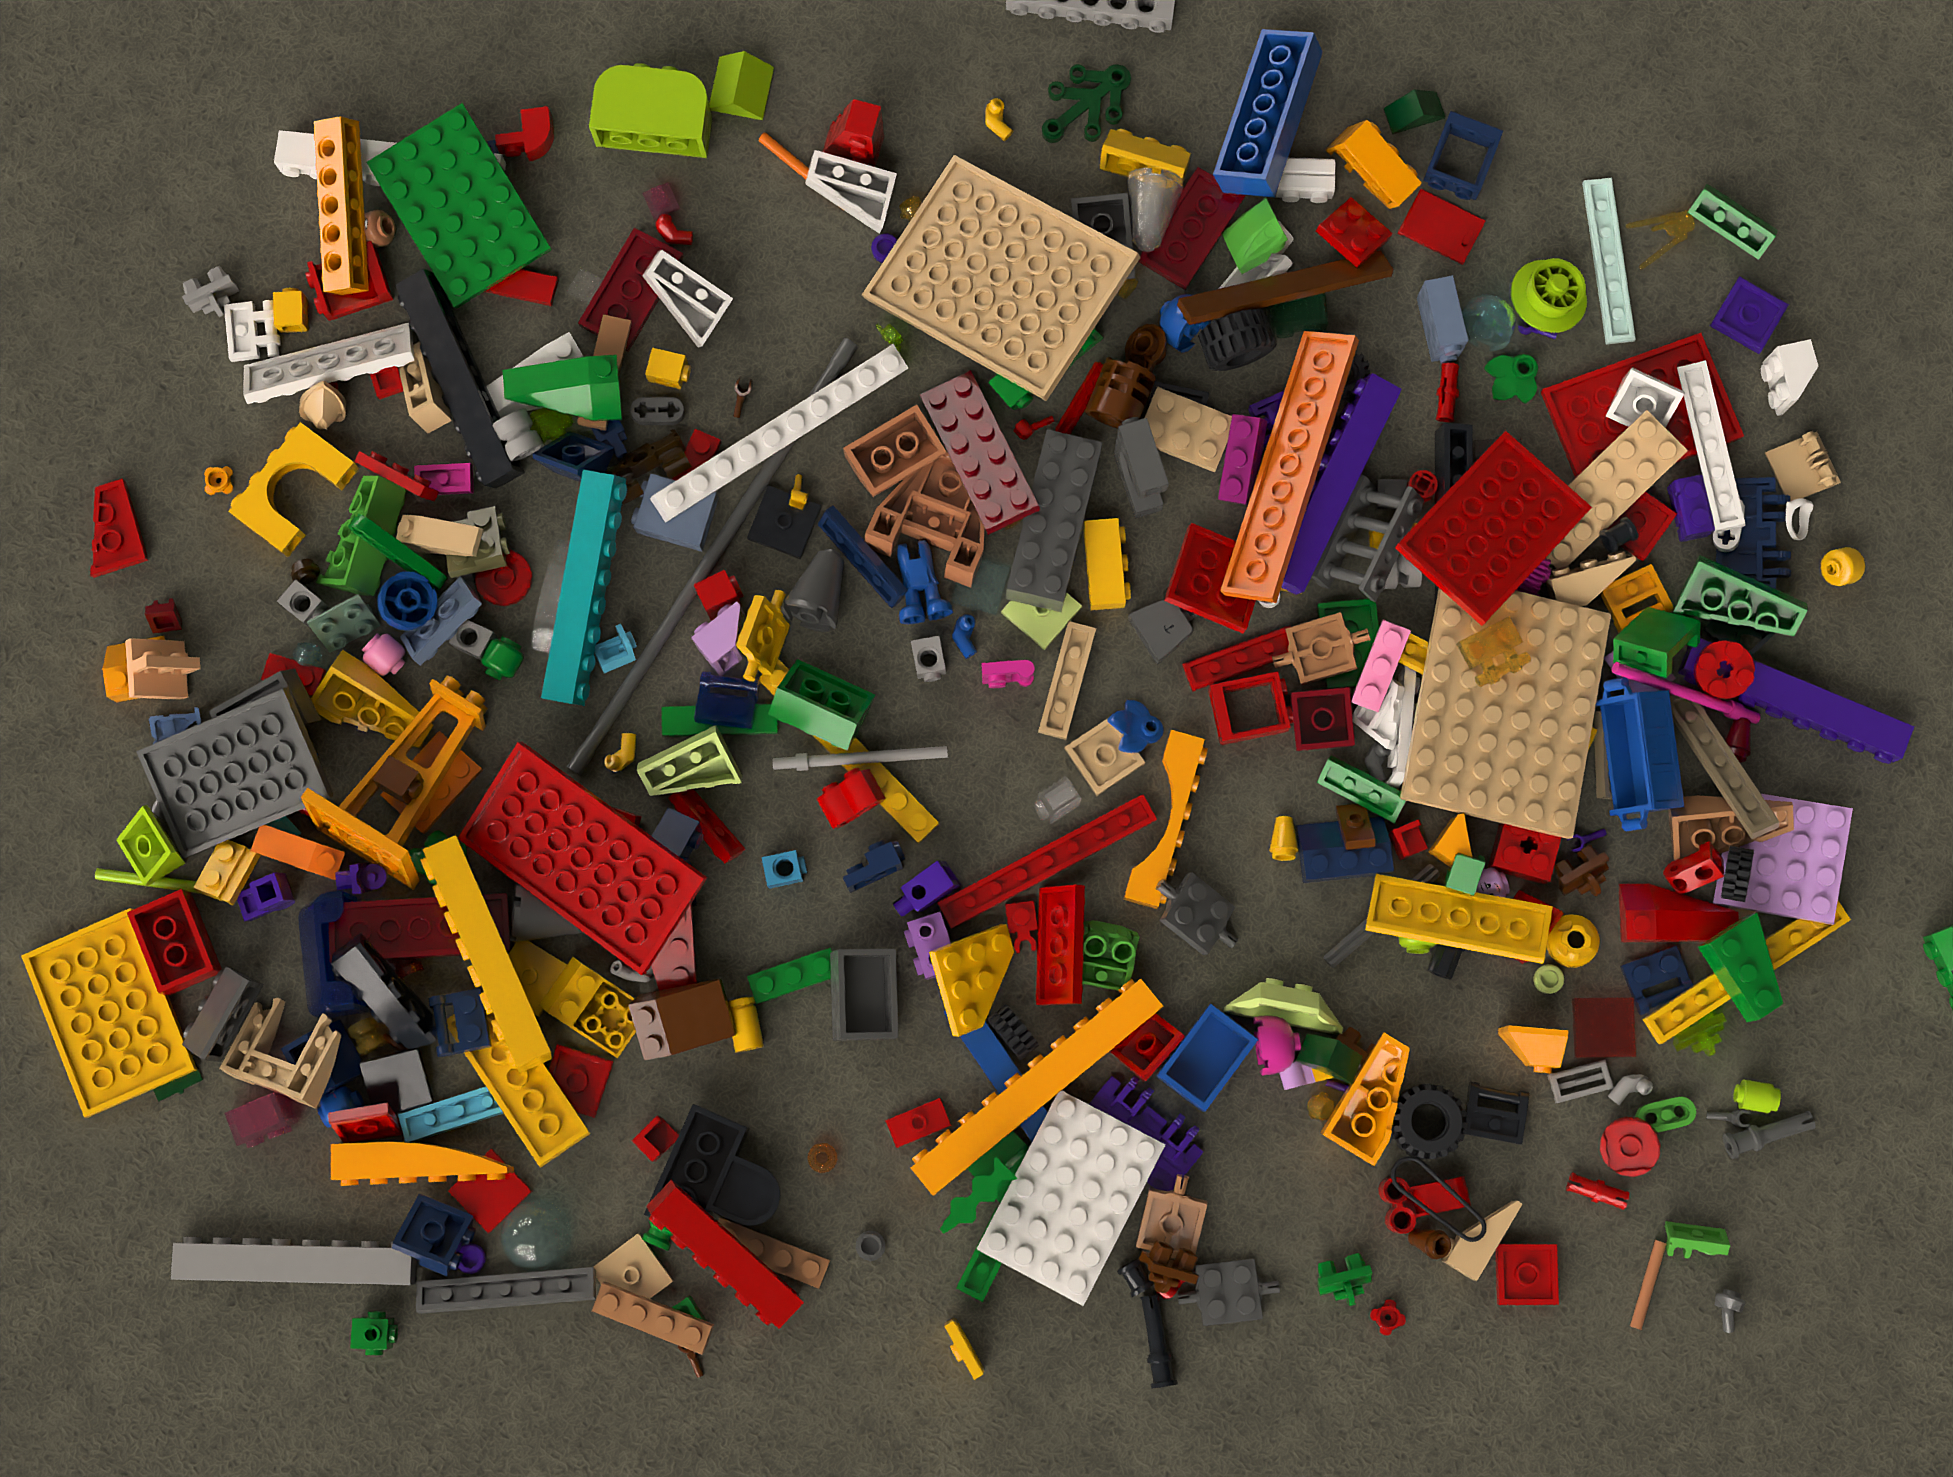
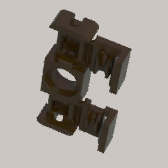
M671 429L672 433L650 445L646 443L624 456L622 461L606 469V474L626 479L627 494L621 506L644 494L638 481H633L632 479L642 476L660 466L661 463L664 462L662 467L669 479L692 467L684 453L686 448L675 429Z

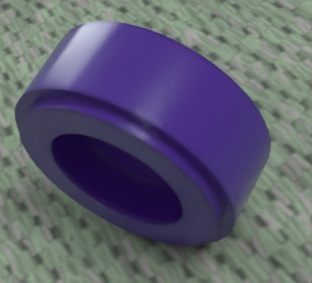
M880 234L875 237L871 245L874 258L883 263L896 244L897 239L891 234Z
M474 1243L462 1246L460 1253H463V1257L458 1268L467 1274L479 1272L486 1263L484 1249Z

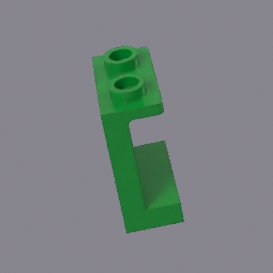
M1646 607L1613 639V664L1619 662L1646 673L1667 678L1672 673V657L1685 645L1697 647L1700 644V620Z

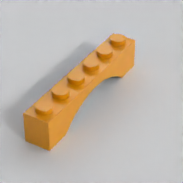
M1175 730L1170 731L1162 759L1171 787L1172 807L1169 823L1156 849L1143 862L1132 869L1123 900L1154 909L1159 907V903L1165 904L1167 897L1155 888L1162 879L1166 881L1167 875L1173 876L1177 859L1172 858L1175 847L1181 848L1185 831L1180 830L1183 819H1189L1193 804L1188 802L1190 791L1196 793L1200 776L1195 773L1198 764L1203 765L1208 748L1203 747L1205 739Z

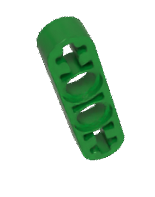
M356 513L348 525V528L405 571L415 572L424 576L432 589L440 591L447 580V577L441 571L373 521Z

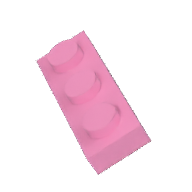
M1382 619L1352 695V703L1379 712L1411 632L1410 629Z

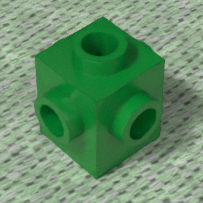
M369 1311L367 1317L352 1318L350 1349H365V1355H383L384 1350L393 1348V1343L397 1342L398 1325H394V1318L386 1317V1312ZM374 1329L377 1332V1337L374 1335Z

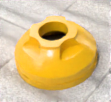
M1564 915L1548 935L1547 950L1550 956L1560 965L1572 968L1583 966L1589 963L1598 952L1600 944L1598 931L1594 924L1583 916ZM1578 931L1583 935L1584 943L1580 948H1573L1569 945L1567 937L1570 932Z

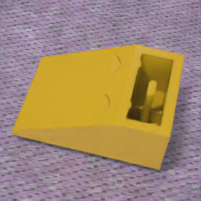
M574 957L571 958L539 1004L547 1013L616 1058L620 1056L636 1032L628 1006L635 998Z

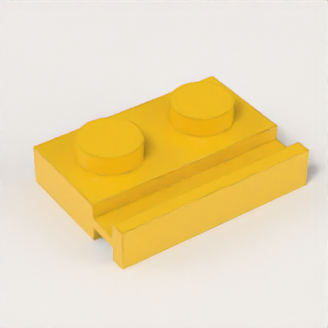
M230 840L217 844L193 888L201 894L219 901H225L233 906L261 855L250 851L251 849H248L246 846Z

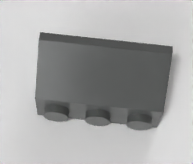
M228 966L224 970H220L213 981L215 986L210 996H206L201 1001L198 1008L200 1013L197 1019L187 1026L183 1034L185 1040L182 1045L199 1058L207 1061L220 1062L264 985Z

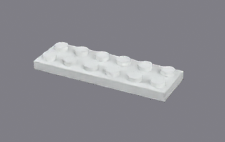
M409 323L244 365V398L247 404L254 402L262 403L273 397L293 395L300 390L311 388L322 381L327 383L338 380L347 381L361 374H374L384 368L404 366L414 361L411 327Z

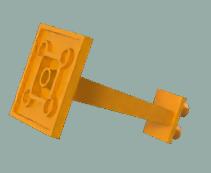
M446 675L441 684L434 679L431 680L429 684L433 697L339 807L309 788L301 796L318 831L369 863L383 866L388 875L412 890L415 889L420 879L408 850L403 848V845L473 727L475 726L482 731L486 727L483 715L488 709L483 705L485 699L473 690L469 692L466 698H463L464 694L459 690L461 684ZM441 712H446L458 720V724L433 764L429 768H423L407 757V753ZM390 755L418 771L424 783L420 795L416 799H412L409 805H406L390 832L384 835L358 819L357 814L378 790L373 778Z

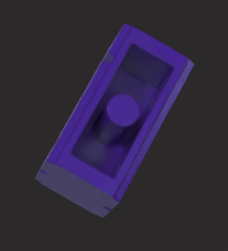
M1697 475L1674 480L1667 487L1672 510L1677 513L1674 520L1676 527H1679L1677 530L1679 541L1683 542L1708 537L1715 531L1703 476Z

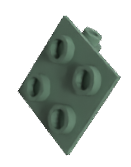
M359 594L307 621L309 627L329 653L345 647L349 642L367 635L372 630L381 626L373 615L374 612L370 605L365 604Z

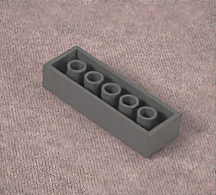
M1047 429L1031 490L1040 510L1024 518L1007 585V600L1062 612L1103 442Z

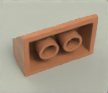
M918 405L911 407L843 448L845 458L872 497L947 454Z

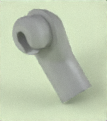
M619 960L611 965L612 974L629 981L646 983L652 979L651 976L654 974L651 966L646 974L640 975Z
M1642 1074L1624 1076L1608 1097L1620 1105L1629 1093L1640 1092L1642 1095L1649 1094L1653 1089V1084L1648 1080L1647 1076Z

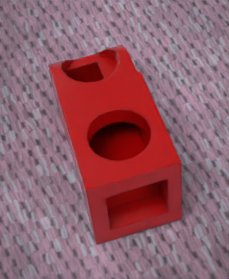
M1708 841L1699 845V851L1684 857V859H1677L1669 863L1665 867L1663 875L1677 893L1683 894L1724 877V861L1716 848Z

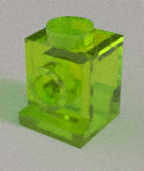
M544 407L530 414L533 422L530 430L537 431L544 445L549 439L554 441L560 436L565 435L566 428L572 426L573 423L570 414L558 413L556 410Z

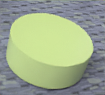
M1543 965L1534 973V985L1544 994L1555 993L1564 984L1563 972L1555 965Z

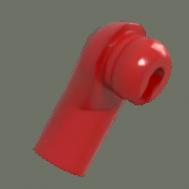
M662 214L658 217L655 224L656 230L665 242L669 244L692 245L693 231L678 230L672 222V217L668 214Z

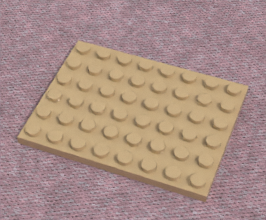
M954 155L862 293V296L878 307L1047 401L1137 264L1140 256L1134 250Z
M1439 588L1400 799L1566 839L1573 838L1611 614L1515 591L1490 619L1481 626Z

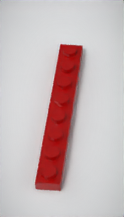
M1144 794L941 900L937 904L950 928L953 929L1157 821V818Z

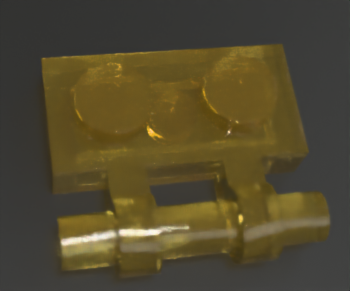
M1510 616L1456 644L1470 670L1481 665L1483 673L1475 677L1479 687L1488 683L1493 685L1501 680L1500 677L1510 672L1516 673L1522 670L1524 665L1531 662V657L1527 652L1518 655L1514 647L1523 643V640ZM1503 653L1506 662L1495 666L1492 658Z

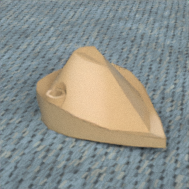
M322 381L302 394L299 413L304 420L312 422L316 428L327 429L333 422H341L345 419L346 400L333 386L326 381Z

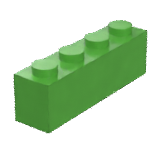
M363 476L348 509L352 515L350 519L341 525L338 532L341 540L335 552L330 550L326 559L330 563L325 576L319 574L316 584L354 594L374 596L375 591L380 585L383 565L388 558L348 528V525L357 513L367 517L393 536L397 529L396 522L399 512L405 503V488L380 476Z

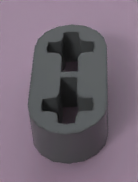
M642 397L633 401L630 413L633 420L639 425H676L683 420L685 409L677 398ZM641 405H646L648 410H655V412H648L645 418H641L640 414L636 413V410H641ZM670 405H674L679 412L674 413L673 418H669L668 413L660 412V410H669Z

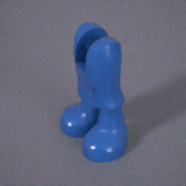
M927 540L918 541V554L921 558L910 560L911 557L906 543L899 544L897 548V559L903 585L908 590L905 594L906 607L899 611L901 624H917L925 621V614L919 596L920 591L925 592L927 615L930 621L945 618L953 613L951 603L947 600H942L937 587L939 582L934 573L932 552Z

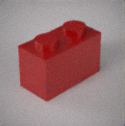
M725 570L693 584L711 621L717 617L718 611L727 604L733 605L737 601L742 607L739 599L744 596L735 576L728 577Z

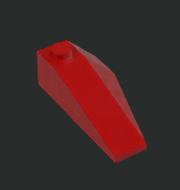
M1649 883L1619 884L1621 942H1706L1739 920L1738 911Z

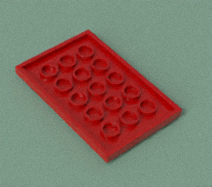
M1702 333L1542 389L1541 395L1575 478L1628 428V426L1606 417V414L1622 379L1631 368L1682 390L1677 367L1706 360L1726 444L1744 437ZM1683 396L1665 427L1688 450L1677 462L1697 455Z
M1505 430L1396 545L1395 549L1475 621L1483 626L1592 507Z

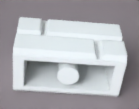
M1288 158L1276 197L1282 198L1285 202H1297L1299 198H1311V202L1324 203L1328 199H1332L1335 192V159Z

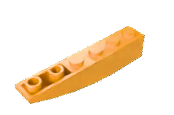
M405 1142L331 1144V1180H341V1186L359 1185V1179H370V1185L388 1184V1178H399V1183H417V1177L428 1176V1182H447L446 1176L458 1175V1181L476 1180V1174H487V1180L505 1179V1173H514V1167L475 1153L438 1145Z

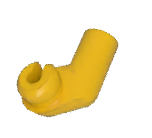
M994 98L986 106L985 124L998 137L1006 141L1012 135L1013 130L1003 122V101Z
M622 733L621 749L613 755H607L604 760L607 769L618 772L634 761L636 734Z

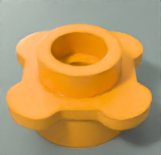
M209 467L205 470V492L207 494L214 495L218 492L230 494L233 491V485L231 484L233 471L230 467ZM218 478L221 479V482H220V483H217V482H216V480H217Z

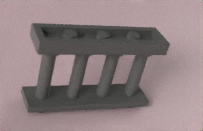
M1360 475L1311 578L1319 586L1330 589L1335 578L1360 585L1359 590L1371 601L1376 602L1380 593L1385 588L1386 580L1400 553L1395 547L1411 530L1416 517L1422 510L1424 499L1413 487L1409 486L1402 498L1376 492V486L1366 476ZM1373 502L1396 508L1397 510L1391 522L1386 523L1364 517L1369 505ZM1364 528L1385 535L1378 549L1352 542L1357 530ZM1350 553L1372 559L1366 574L1340 568L1345 555Z

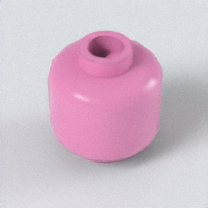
M377 633L362 649L364 652V663L379 676H385L389 672L395 675L406 663L402 660L406 652L405 648L389 634L380 636Z

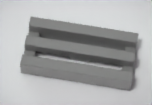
M1606 1060L1547 1075L1555 1097V1103L1614 1088ZM1599 1067L1602 1070V1073L1561 1084L1557 1082L1558 1078ZM1603 1078L1605 1080L1604 1085L1563 1096L1560 1093L1562 1089Z

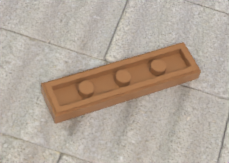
M603 315L593 356L617 354L618 372L620 375L632 322L627 319ZM578 417L577 423L581 426L606 431L609 420L590 421L583 417Z

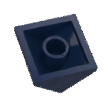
M569 431L534 452L533 459L552 472L581 482L583 470L605 473L614 454V447Z

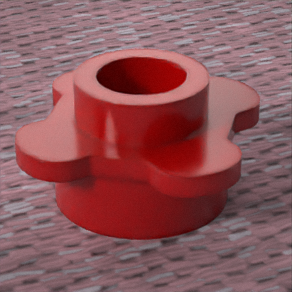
M1391 1299L1385 1300L1383 1306L1378 1309H1372L1370 1312V1318L1377 1322L1380 1327L1379 1331L1383 1335H1390L1393 1329L1403 1326L1406 1322L1405 1315L1400 1314L1396 1308V1302ZM1387 1314L1391 1316L1390 1320L1385 1319Z

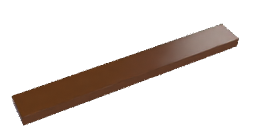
M1380 250L1371 255L1358 268L1347 259H1342L1178 299L1177 306L1188 324L1192 325L1221 318L1242 310L1259 309L1392 277L1394 269Z

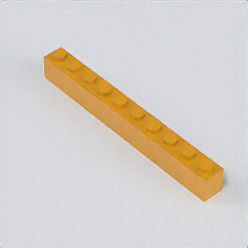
M1130 979L1119 989L1121 993L1119 997L1114 1001L1107 998L1095 1008L1099 1012L1091 1020L1085 1016L1074 1025L1073 1028L1076 1032L1068 1039L1062 1035L1050 1045L1053 1049L1051 1053L1046 1057H1043L1041 1054L1027 1064L1030 1068L1029 1071L1022 1076L1017 1072L1004 1083L1007 1089L1001 1094L997 1095L994 1091L981 1102L984 1108L976 1114L971 1110L958 1121L961 1126L956 1131L951 1133L948 1129L935 1140L938 1145L928 1152L925 1148L912 1158L915 1164L910 1168L932 1196L937 1194L1163 1007L1162 1003L1142 979H1139L1136 983L1133 979Z

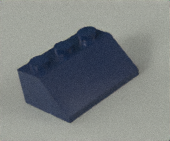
M1383 817L1369 818L1375 836V847L1350 850L1345 848L1338 821L1296 825L1303 883L1376 876V874H1391L1394 871L1391 842Z

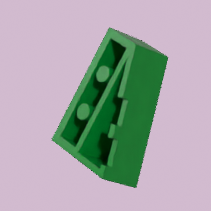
M1757 912L1742 917L1698 946V949L1746 1022L1760 1020L1783 1005Z

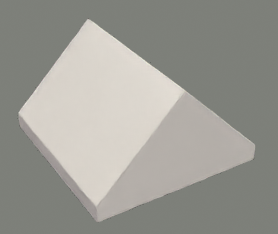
M1631 368L1622 379L1606 417L1629 427L1648 410L1666 427L1685 392L1637 369Z

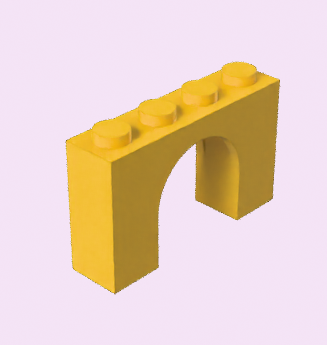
M301 422L297 427H292L287 432L285 442L279 449H275L270 453L267 458V464L261 471L253 474L247 489L233 499L231 508L228 511L287 557L291 555L306 535L276 510L274 490L279 480L293 470L310 469L322 475L342 491L360 469L352 460Z

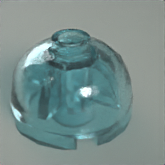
M1482 294L1472 298L1461 310L1468 342L1478 347V340L1490 346L1489 351L1503 349L1509 344L1516 325L1513 308L1508 302L1495 295Z

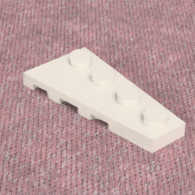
M1407 666L1403 667L1398 676V682L1405 687L1396 745L1391 750L1387 762V768H1392V775L1385 782L1397 790L1404 779L1412 736V724L1415 720L1417 704L1414 703L1415 694L1417 695L1420 687V678L1416 677V671Z

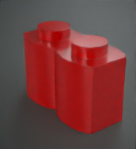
M859 767L854 768L843 775L845 780L839 785L836 781L822 789L823 794L817 798V801L833 829L843 827L886 799L870 769L860 770Z

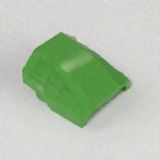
M1264 197L1260 203L1242 214L1222 233L1226 245L1242 275L1266 262L1271 254L1281 251L1288 240L1267 197Z
M1095 920L1084 921L1082 984L1119 991L1132 977L1139 934L1120 925Z

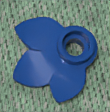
M1126 700L1125 710L1113 713L1107 720L1115 729L1124 734L1118 749L1127 753L1141 752L1147 744L1159 741L1164 732L1161 721L1151 716L1146 706L1135 700ZM1146 725L1151 726L1154 731H1149Z

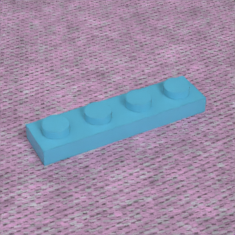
M482 1087L398 1114L405 1143H413L503 1114V1111L488 1088Z

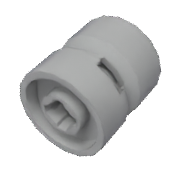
M526 409L510 413L492 425L499 439L507 441L505 451L511 462L528 457L544 447V443L537 431L530 430L533 422Z
M1400 553L1386 580L1384 589H1396L1398 584H1401L1403 588L1420 587L1422 572Z

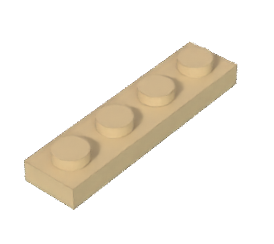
M1068 621L1038 733L1064 740L1067 739L1096 628Z

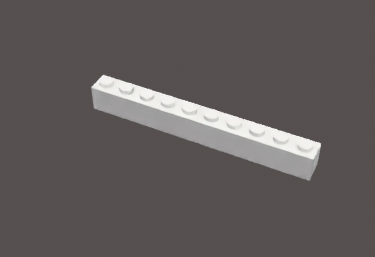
M894 344L657 492L650 498L665 523L897 377L906 371L908 366Z

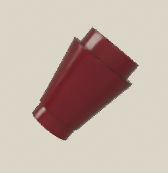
M1746 718L1733 719V723L1725 738V742L1740 763L1745 762L1751 754V721Z

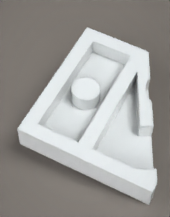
M1393 677L1379 712L1358 705L1352 714L1353 722L1386 749L1393 750L1396 745L1405 687Z

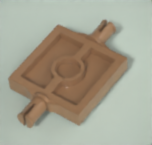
M1339 612L1286 628L1289 652L1273 656L1272 659L1275 668L1292 663L1298 672L1301 685H1305L1358 669L1354 656V645L1370 641L1371 638L1368 629L1351 634L1346 628L1342 613Z
M1177 1174L1173 1191H1163L1149 1187L1136 1240L1137 1248L1151 1251L1157 1240L1167 1243L1174 1249L1171 1258H1176L1180 1248L1189 1249L1196 1254L1208 1203L1206 1200L1193 1198L1185 1194L1189 1180L1188 1176L1184 1175L1182 1181V1174Z

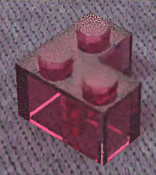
M273 1092L224 1113L236 1145L239 1146L246 1143L247 1148L264 1143L263 1136L265 1135L270 1140L293 1131L291 1125L298 1123L290 1097L278 1092Z

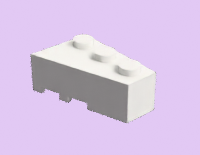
M814 150L805 184L880 234L897 173Z
M663 250L657 252L642 275L697 347L703 346L733 300L732 297Z

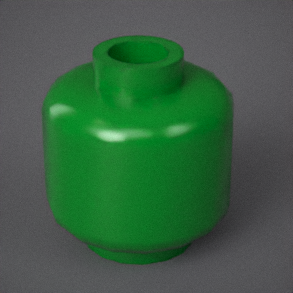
M503 636L500 639H492L481 657L482 665L487 668L485 674L499 681L502 677L513 678L524 659V654L520 651L522 646Z

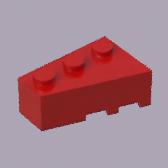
M853 99L845 107L843 114L837 116L836 122H831L823 152L875 167L884 139L881 106Z

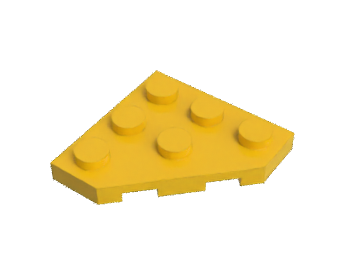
M999 924L929 952L953 1036L959 1037L984 1026L1014 954L1007 924Z

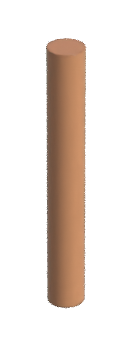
M1657 1240L1654 1242L1630 1327L1642 1330L1667 1245L1664 1242Z

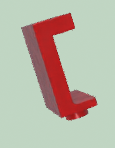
M372 241L366 242L369 291L346 295L323 292L322 263L315 265L313 261L307 262L309 272H306L305 275L310 288H315L318 297L314 298V303L319 315L324 314L331 321L393 300L377 248L374 247Z

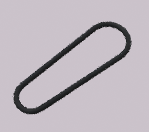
M1406 1156L1395 1162L1391 1178L1398 1191L1462 1239L1468 1242H1476L1484 1237L1486 1223L1483 1217L1428 1165L1413 1156ZM1408 1160L1419 1163L1479 1219L1482 1225L1481 1233L1473 1238L1464 1235L1404 1190L1396 1180L1398 1166Z

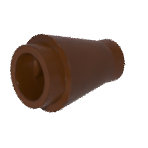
M1414 1228L1408 1235L1409 1243L1431 1259L1444 1258L1450 1252L1451 1240L1442 1230Z

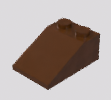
M721 978L643 993L628 1004L644 1060L671 1056L727 1039L737 1034Z

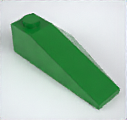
M617 354L586 356L502 370L504 398L506 400L534 407H544L556 410L558 413L566 415L568 413L583 417L590 421L622 420Z

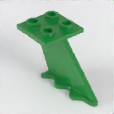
M1014 1131L967 1168L975 1177L972 1180V1193L968 1197H954L951 1200L950 1215L939 1229L943 1234L953 1229L959 1223H973L976 1220V1206L980 1202H994L997 1200L1001 1203L1012 1180L1017 1179L1015 1174L1029 1149Z

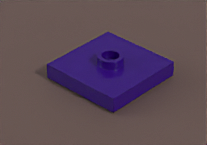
M1739 276L1712 320L1710 327L1760 354L1789 304Z

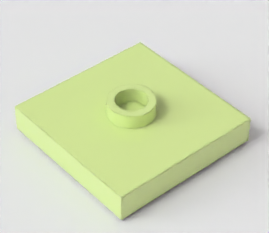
M1066 593L1062 612L1010 601L1001 613L1045 650L1065 628L1068 621H1071L1080 611L1082 605Z

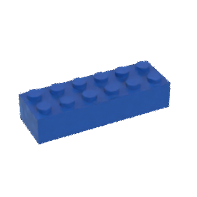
M1270 29L1261 30L1213 173L1223 193L1275 198L1323 53L1314 33Z

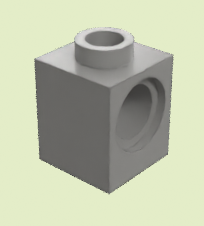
M296 579L277 600L280 605L308 627L307 621L325 612L328 606ZM309 599L311 601L309 609L300 612V603Z
M466 619L458 627L457 633L450 639L449 643L454 648L481 660L489 642L492 639H497V636L493 631ZM471 632L477 633L475 643L471 645L464 643L467 634Z
M934 636L911 641L917 678H924V682L940 680L941 675L946 674L940 637ZM926 654H932L937 658V662L931 667H926L921 663L922 657Z

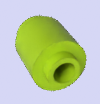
M1743 1079L1740 1085L1737 1084L1735 1086L1733 1099L1734 1102H1738L1739 1109L1763 1113L1776 1112L1780 1105L1781 1091L1779 1088L1774 1087L1773 1084Z

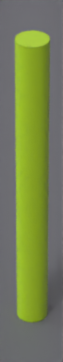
M97 868L95 872L96 880L144 886L137 873ZM162 877L147 886L177 891L183 889L192 893H199L193 888L196 881Z

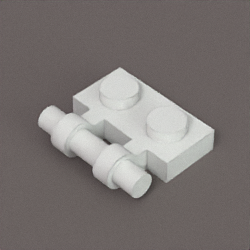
M273 300L263 301V311H256L255 304L252 301L224 305L228 353L231 362L260 359L259 348L267 347L268 357L274 358L279 356L278 346H281V339L277 335V328L274 326ZM257 323H265L266 335L258 336Z

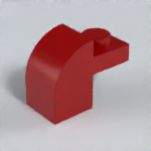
M548 106L520 110L523 131L496 134L495 141L499 153L505 154L507 157H516L521 155V152H525L529 162L544 156L551 148L554 140L553 118Z

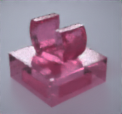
M668 182L642 193L654 221L662 214L669 215L680 210Z

